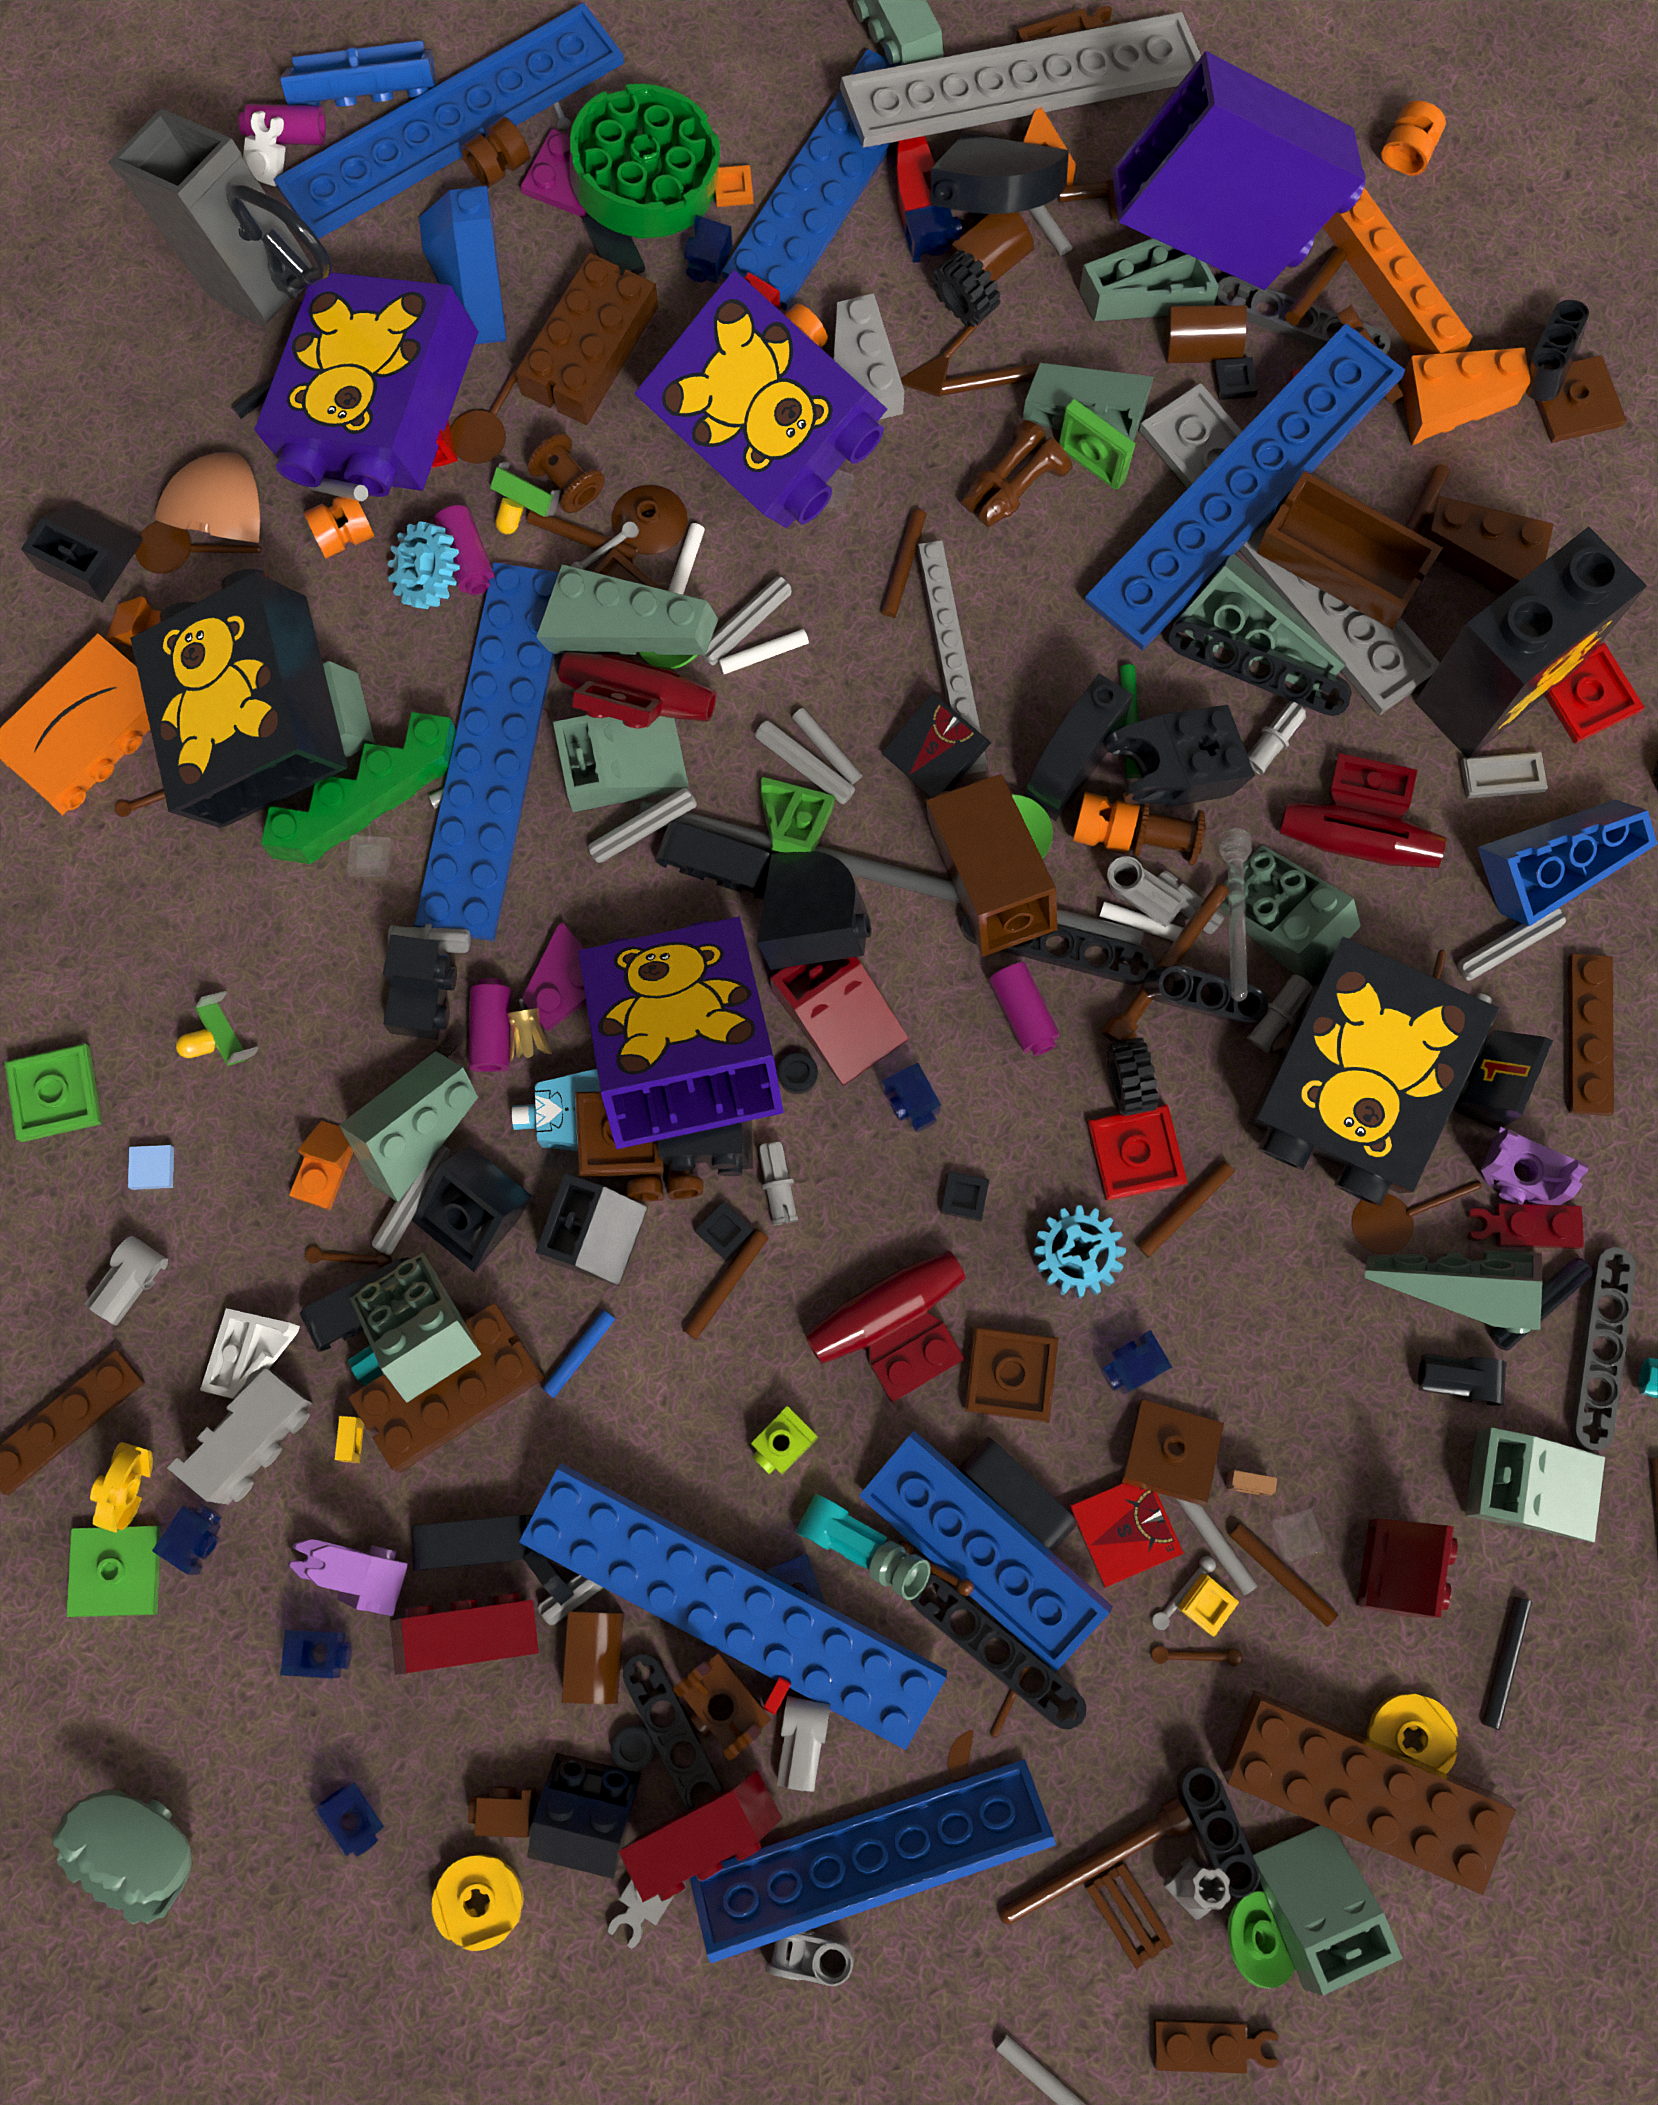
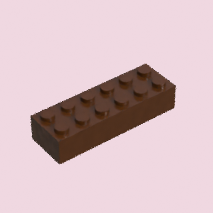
M1256 1690L1252 1693L1222 1772L1227 1784L1481 1895H1484L1516 1811L1504 1797L1449 1773L1441 1772L1435 1767Z

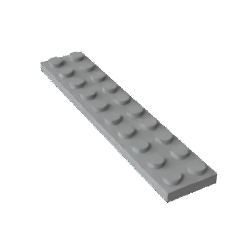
M1180 12L841 77L840 89L862 148L1032 115L1035 109L1040 107L1043 108L1044 112L1178 86L1201 55L1185 17Z
M1201 383L1143 421L1139 429L1141 434L1187 488L1242 433L1241 429ZM1280 506L1239 550L1262 578L1346 662V665L1341 670L1342 673L1380 716L1428 682L1440 662L1401 617L1392 630L1257 554L1264 533L1281 508Z

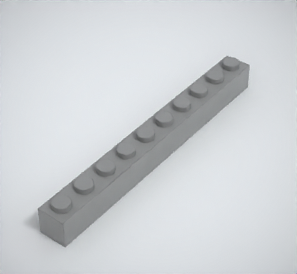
M943 541L922 543L918 545V557L947 704L981 733ZM985 751L966 774L986 771L987 760Z

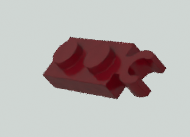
M1497 1204L1495 1206V1215L1482 1208H1474L1466 1212L1468 1218H1479L1484 1225L1481 1232L1471 1231L1467 1234V1238L1472 1241H1482L1491 1235H1496L1497 1247L1581 1249L1584 1247L1582 1206Z

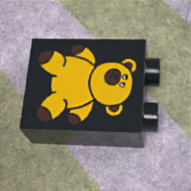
M1588 526L1466 623L1415 701L1416 705L1466 758H1470L1541 701L1549 691L1582 667L1647 585Z
M243 569L227 575L221 582L222 590L197 603L182 602L168 606L159 615L160 623L130 638L168 812L218 828L231 825L348 768L307 597L270 579L266 572L258 569Z
M1343 936L1330 947L1312 985V990L1301 1008L1248 1121L1249 1124L1266 1131L1258 1146V1150L1300 1170H1304L1312 1153L1341 1166L1342 1169L1334 1186L1376 1206L1381 1207L1389 1189L1398 1194L1414 1192L1500 1008Z

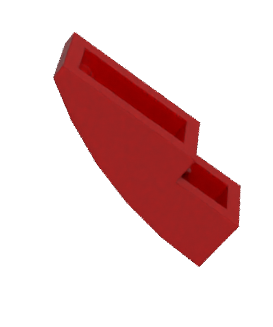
M925 136L900 140L898 144L896 195L904 232L931 225L933 221L934 206H931L929 191H931V168L935 163Z

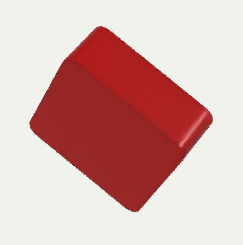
M780 1676L763 1704V1709L775 1715L791 1682Z

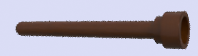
M1219 883L1212 888L1157 966H1177L1227 897L1229 891L1225 884ZM1169 974L1165 976L1163 980V985L1169 978ZM1144 985L1123 1014L1118 1013L1115 1018H1109L1101 1030V1033L1106 1038L1119 1042L1137 1037L1135 1031L1138 1026L1136 1023L1152 1002V999L1145 992Z
M1177 1796L1161 1805L1162 1810L1156 1813L1157 1818L1002 1907L999 1912L1000 1920L1004 1924H1012L1161 1837L1167 1835L1171 1838L1177 1834L1180 1838L1193 1831L1195 1828Z

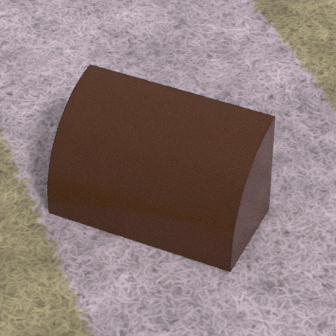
M1018 212L989 214L952 244L951 256L956 251L960 252L961 250L965 251L967 255L971 253L974 255L975 262L980 260L984 264L982 268L985 272L987 270L990 271L992 274L989 277L991 281H996L1034 250V242L1027 224Z
M1246 305L1170 307L1164 330L1166 363H1215V360L1243 358L1247 329Z
M568 1611L562 1703H618L624 1614Z

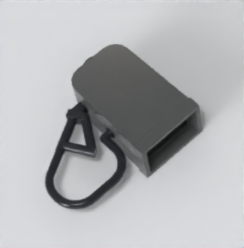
M161 108L108 163L118 177L128 186L203 290L229 311L264 327L290 299L295 298L304 288L330 275L332 269L330 258L308 225L289 207L264 192L241 157L242 154L232 138ZM288 227H290L306 245V247L312 254L313 258L315 259L317 266L312 267L310 261L308 260L303 250L291 234Z

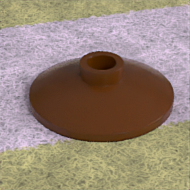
M643 485L629 490L617 501L612 512L611 522L615 536L622 532V527L626 522L635 523L639 528L638 535L634 538L627 537L622 543L637 548L639 554L653 555L671 549L681 540L687 528L688 517L684 503L674 492L662 486ZM646 510H652L655 512V514L649 518L642 516V513Z

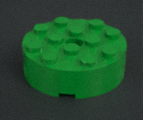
M628 84L623 91L614 92L609 95L604 91L592 98L578 113L570 134V182L575 197L583 209L601 225L615 232L639 239L673 235L695 224L707 212L714 199L720 160L719 138L717 134H714L713 129L707 122L708 116L686 96L674 90L651 84Z

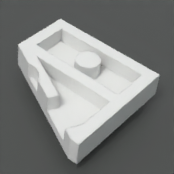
M226 1308L200 1391L235 1399L265 1368L270 1369L296 1336L300 1326Z

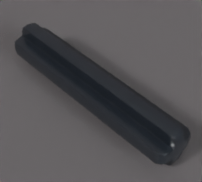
M1582 1258L1572 1259L1542 1286L1541 1321L1592 1277L1593 1270ZM1496 1327L1491 1331L1490 1338L1499 1349L1508 1351L1529 1332L1512 1333L1505 1330L1504 1327Z

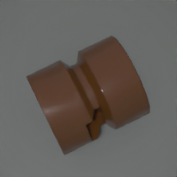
M504 116L486 127L485 136L476 134L460 146L462 157L469 170L483 186H487V189L506 176V169L513 172L531 159L524 138L515 125Z

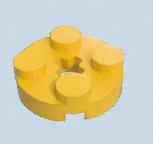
M120 1442L117 1445L112 1456L111 1467L106 1476H98L91 1489L90 1500L97 1502L93 1525L117 1533V1529L124 1530L131 1523L142 1500V1497L136 1496L140 1487L141 1477L143 1475L150 1478L152 1473L153 1455L150 1450Z
M1415 1693L1396 1694L1384 1700L1374 1710L1367 1730V1739L1435 1767L1446 1774L1455 1763L1457 1752H1455L1457 1746L1456 1737H1458L1457 1727L1450 1713L1436 1700ZM1406 1728L1412 1731L1418 1728L1421 1730L1422 1735L1418 1740L1422 1746L1419 1750L1411 1746L1404 1747L1402 1743L1405 1739L1403 1732Z
M487 1854L465 1856L450 1865L438 1881L437 1888L432 1897V1915L435 1925L441 1935L448 1941L452 1940L456 1945L463 1946V1949L480 1951L494 1947L502 1942L519 1922L524 1904L522 1884L514 1869L500 1857ZM473 1889H479L481 1894H488L490 1902L485 1905L486 1913L478 1915L476 1908L468 1909L466 1901L472 1898Z

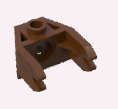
M716 1654L708 1662L704 1661L673 1688L678 1697L683 1696L695 1711L690 1716L694 1725L705 1737L711 1733L723 1746V1753L729 1761L762 1733V1728L771 1721L761 1703L733 1668L719 1654ZM725 1694L732 1699L734 1710L730 1717L719 1719L712 1715L709 1704L714 1695Z

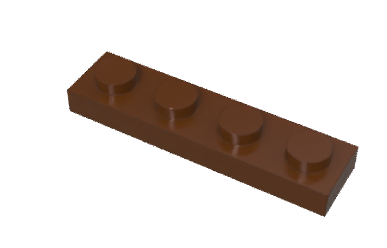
M1572 953L1568 957L1569 1113L1611 1116L1614 1114L1613 956Z
M115 1350L0 1445V1491L4 1495L9 1496L145 1383L120 1351Z

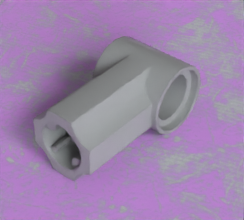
M1119 857L1108 868V883L1114 896L1121 900H1126L1165 928L1174 920L1186 901L1184 895L1145 870L1141 863L1133 857ZM1123 872H1132L1137 876L1136 881L1129 886L1119 885L1115 880Z
M130 1236L117 1247L110 1259L111 1269L84 1305L98 1316L117 1326L141 1292L155 1284L153 1278L161 1268L163 1270L167 1268L168 1259L137 1237Z
M787 1696L781 1737H784L779 1761L777 1786L814 1792L821 1743L825 1744L830 1704Z
M1187 1857L1180 1863L1183 1868L1173 1878L1168 1876L1165 1879L1163 1886L1195 1920L1205 1916L1211 1909L1221 1910L1231 1898L1228 1887L1230 1879L1219 1868H1201L1191 1857Z

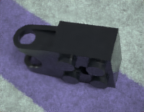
M1228 705L1162 714L1127 725L1113 732L1103 741L1108 753L1129 757L1138 765L1141 771L1142 779L1129 784L1128 788L1122 791L1125 802L1128 804H1165L1166 807L1224 798L1234 795L1255 776Z

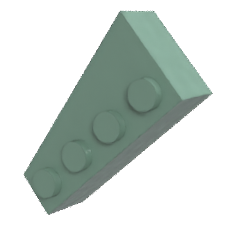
M561 565L536 637L553 654H564V651L598 654V651L633 655H636V652H655L656 655H706L718 617L706 600Z

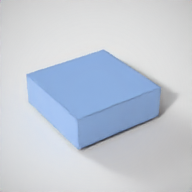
M173 1146L129 1147L128 1188L131 1190L173 1188Z

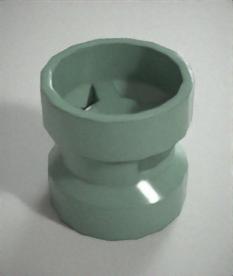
M888 1541L881 1545L873 1556L869 1574L872 1580L884 1587L891 1585L894 1593L906 1600H912L925 1588L930 1576V1564L916 1554L908 1555L904 1547L893 1541Z

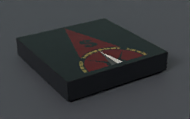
M932 693L881 754L928 795L934 798L941 792L951 791L991 742Z

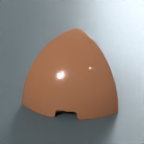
M232 452L208 454L190 462L177 472L167 484L158 502L154 520L181 529L207 532L212 536L259 543V498L250 466L240 454Z

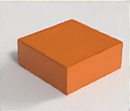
M750 165L719 167L716 184L717 207L754 204Z

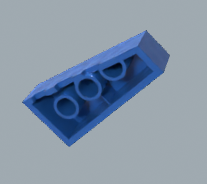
M1615 799L1477 848L1498 911L1502 915L1530 927L1658 843L1648 810Z

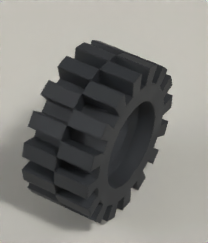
M961 250L960 252L956 251L933 271L932 281L935 283L933 288L936 292L940 293L938 298L940 302L946 303L947 306L945 308L952 311L955 317H960L964 325L968 326L970 324L971 327H974L1000 305L1001 301L999 298L1001 295L999 291L995 290L998 287L996 281H991L989 278L992 276L990 271L987 270L985 272L982 268L984 264L980 260L975 262L974 255L971 253L967 255L965 251Z
M1140 1037L1109 1043L1107 1045L1108 1051H1106L1108 1058L1107 1067L1110 1071L1109 1077L1112 1082L1113 1093L1115 1094V1103L1120 1114L1128 1116L1156 1110V1107H1158L1157 1080L1154 1078V1065L1151 1064V1054L1148 1052V1046L1144 1039Z

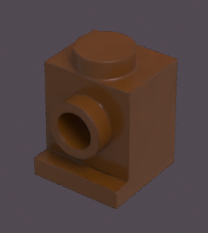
M492 1786L489 1788V1795L471 1796L468 1808V1823L475 1824L474 1836L528 1838L535 1814L536 1787H526L522 1790V1796H516V1787Z

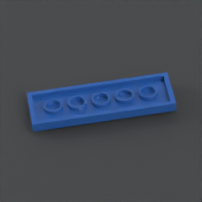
M915 1431L909 1435L859 1495L861 1499L935 1565L959 1579H970L974 1585L970 1596L1055 1672L1109 1615L1113 1608L1109 1602Z

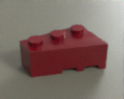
M520 1593L494 1596V1605L477 1608V1600L471 1599L450 1603V1612L434 1614L433 1605L406 1609L407 1618L390 1622L395 1675L538 1654L533 1600L520 1601Z
M758 1770L745 1776L746 1778L739 1784L724 1792L718 1791L709 1796V1800L686 1812L677 1814L636 1837L618 1851L643 1902L656 1895L659 1896L661 1902L685 1889L683 1881L694 1875L697 1876L699 1882L703 1881L724 1868L721 1861L735 1855L737 1861H741L762 1848L759 1841L782 1820V1817Z

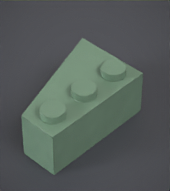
M1152 238L1085 264L1083 266L1079 292L1094 321L1168 316L1170 307L1214 306L1219 285L1207 263Z
M435 1051L341 1123L339 1127L369 1181L377 1189L399 1202L477 1100L478 1096L464 1068Z

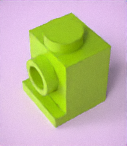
M786 1406L751 1443L757 1450L751 1457L769 1475L775 1469L783 1475L818 1439V1436ZM779 1435L786 1436L790 1441L789 1447L785 1451H777L773 1447V1441Z

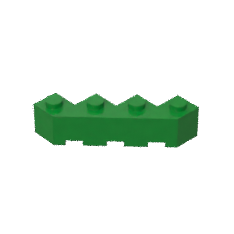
M412 712L404 749L364 743L357 780L328 777L316 783L309 812L269 806L261 841L263 848L272 859L312 864L324 856L325 852L340 842H345L369 826L370 822L417 794L419 789L434 779H439L448 773L456 736V729L451 718Z

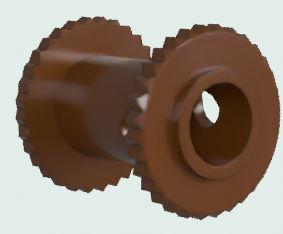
M556 434L547 438L534 450L528 462V470L535 477H543L547 474L564 493L560 502L563 511L575 513L597 498L604 486L605 477L598 470L585 472L569 454L572 448L571 438L566 434Z
M1142 804L1132 838L1134 855L1139 856L1142 846L1149 845L1189 852L1188 865H1194L1198 854L1201 853L1206 830L1205 812L1198 810L1195 821L1152 814L1149 813L1150 804Z

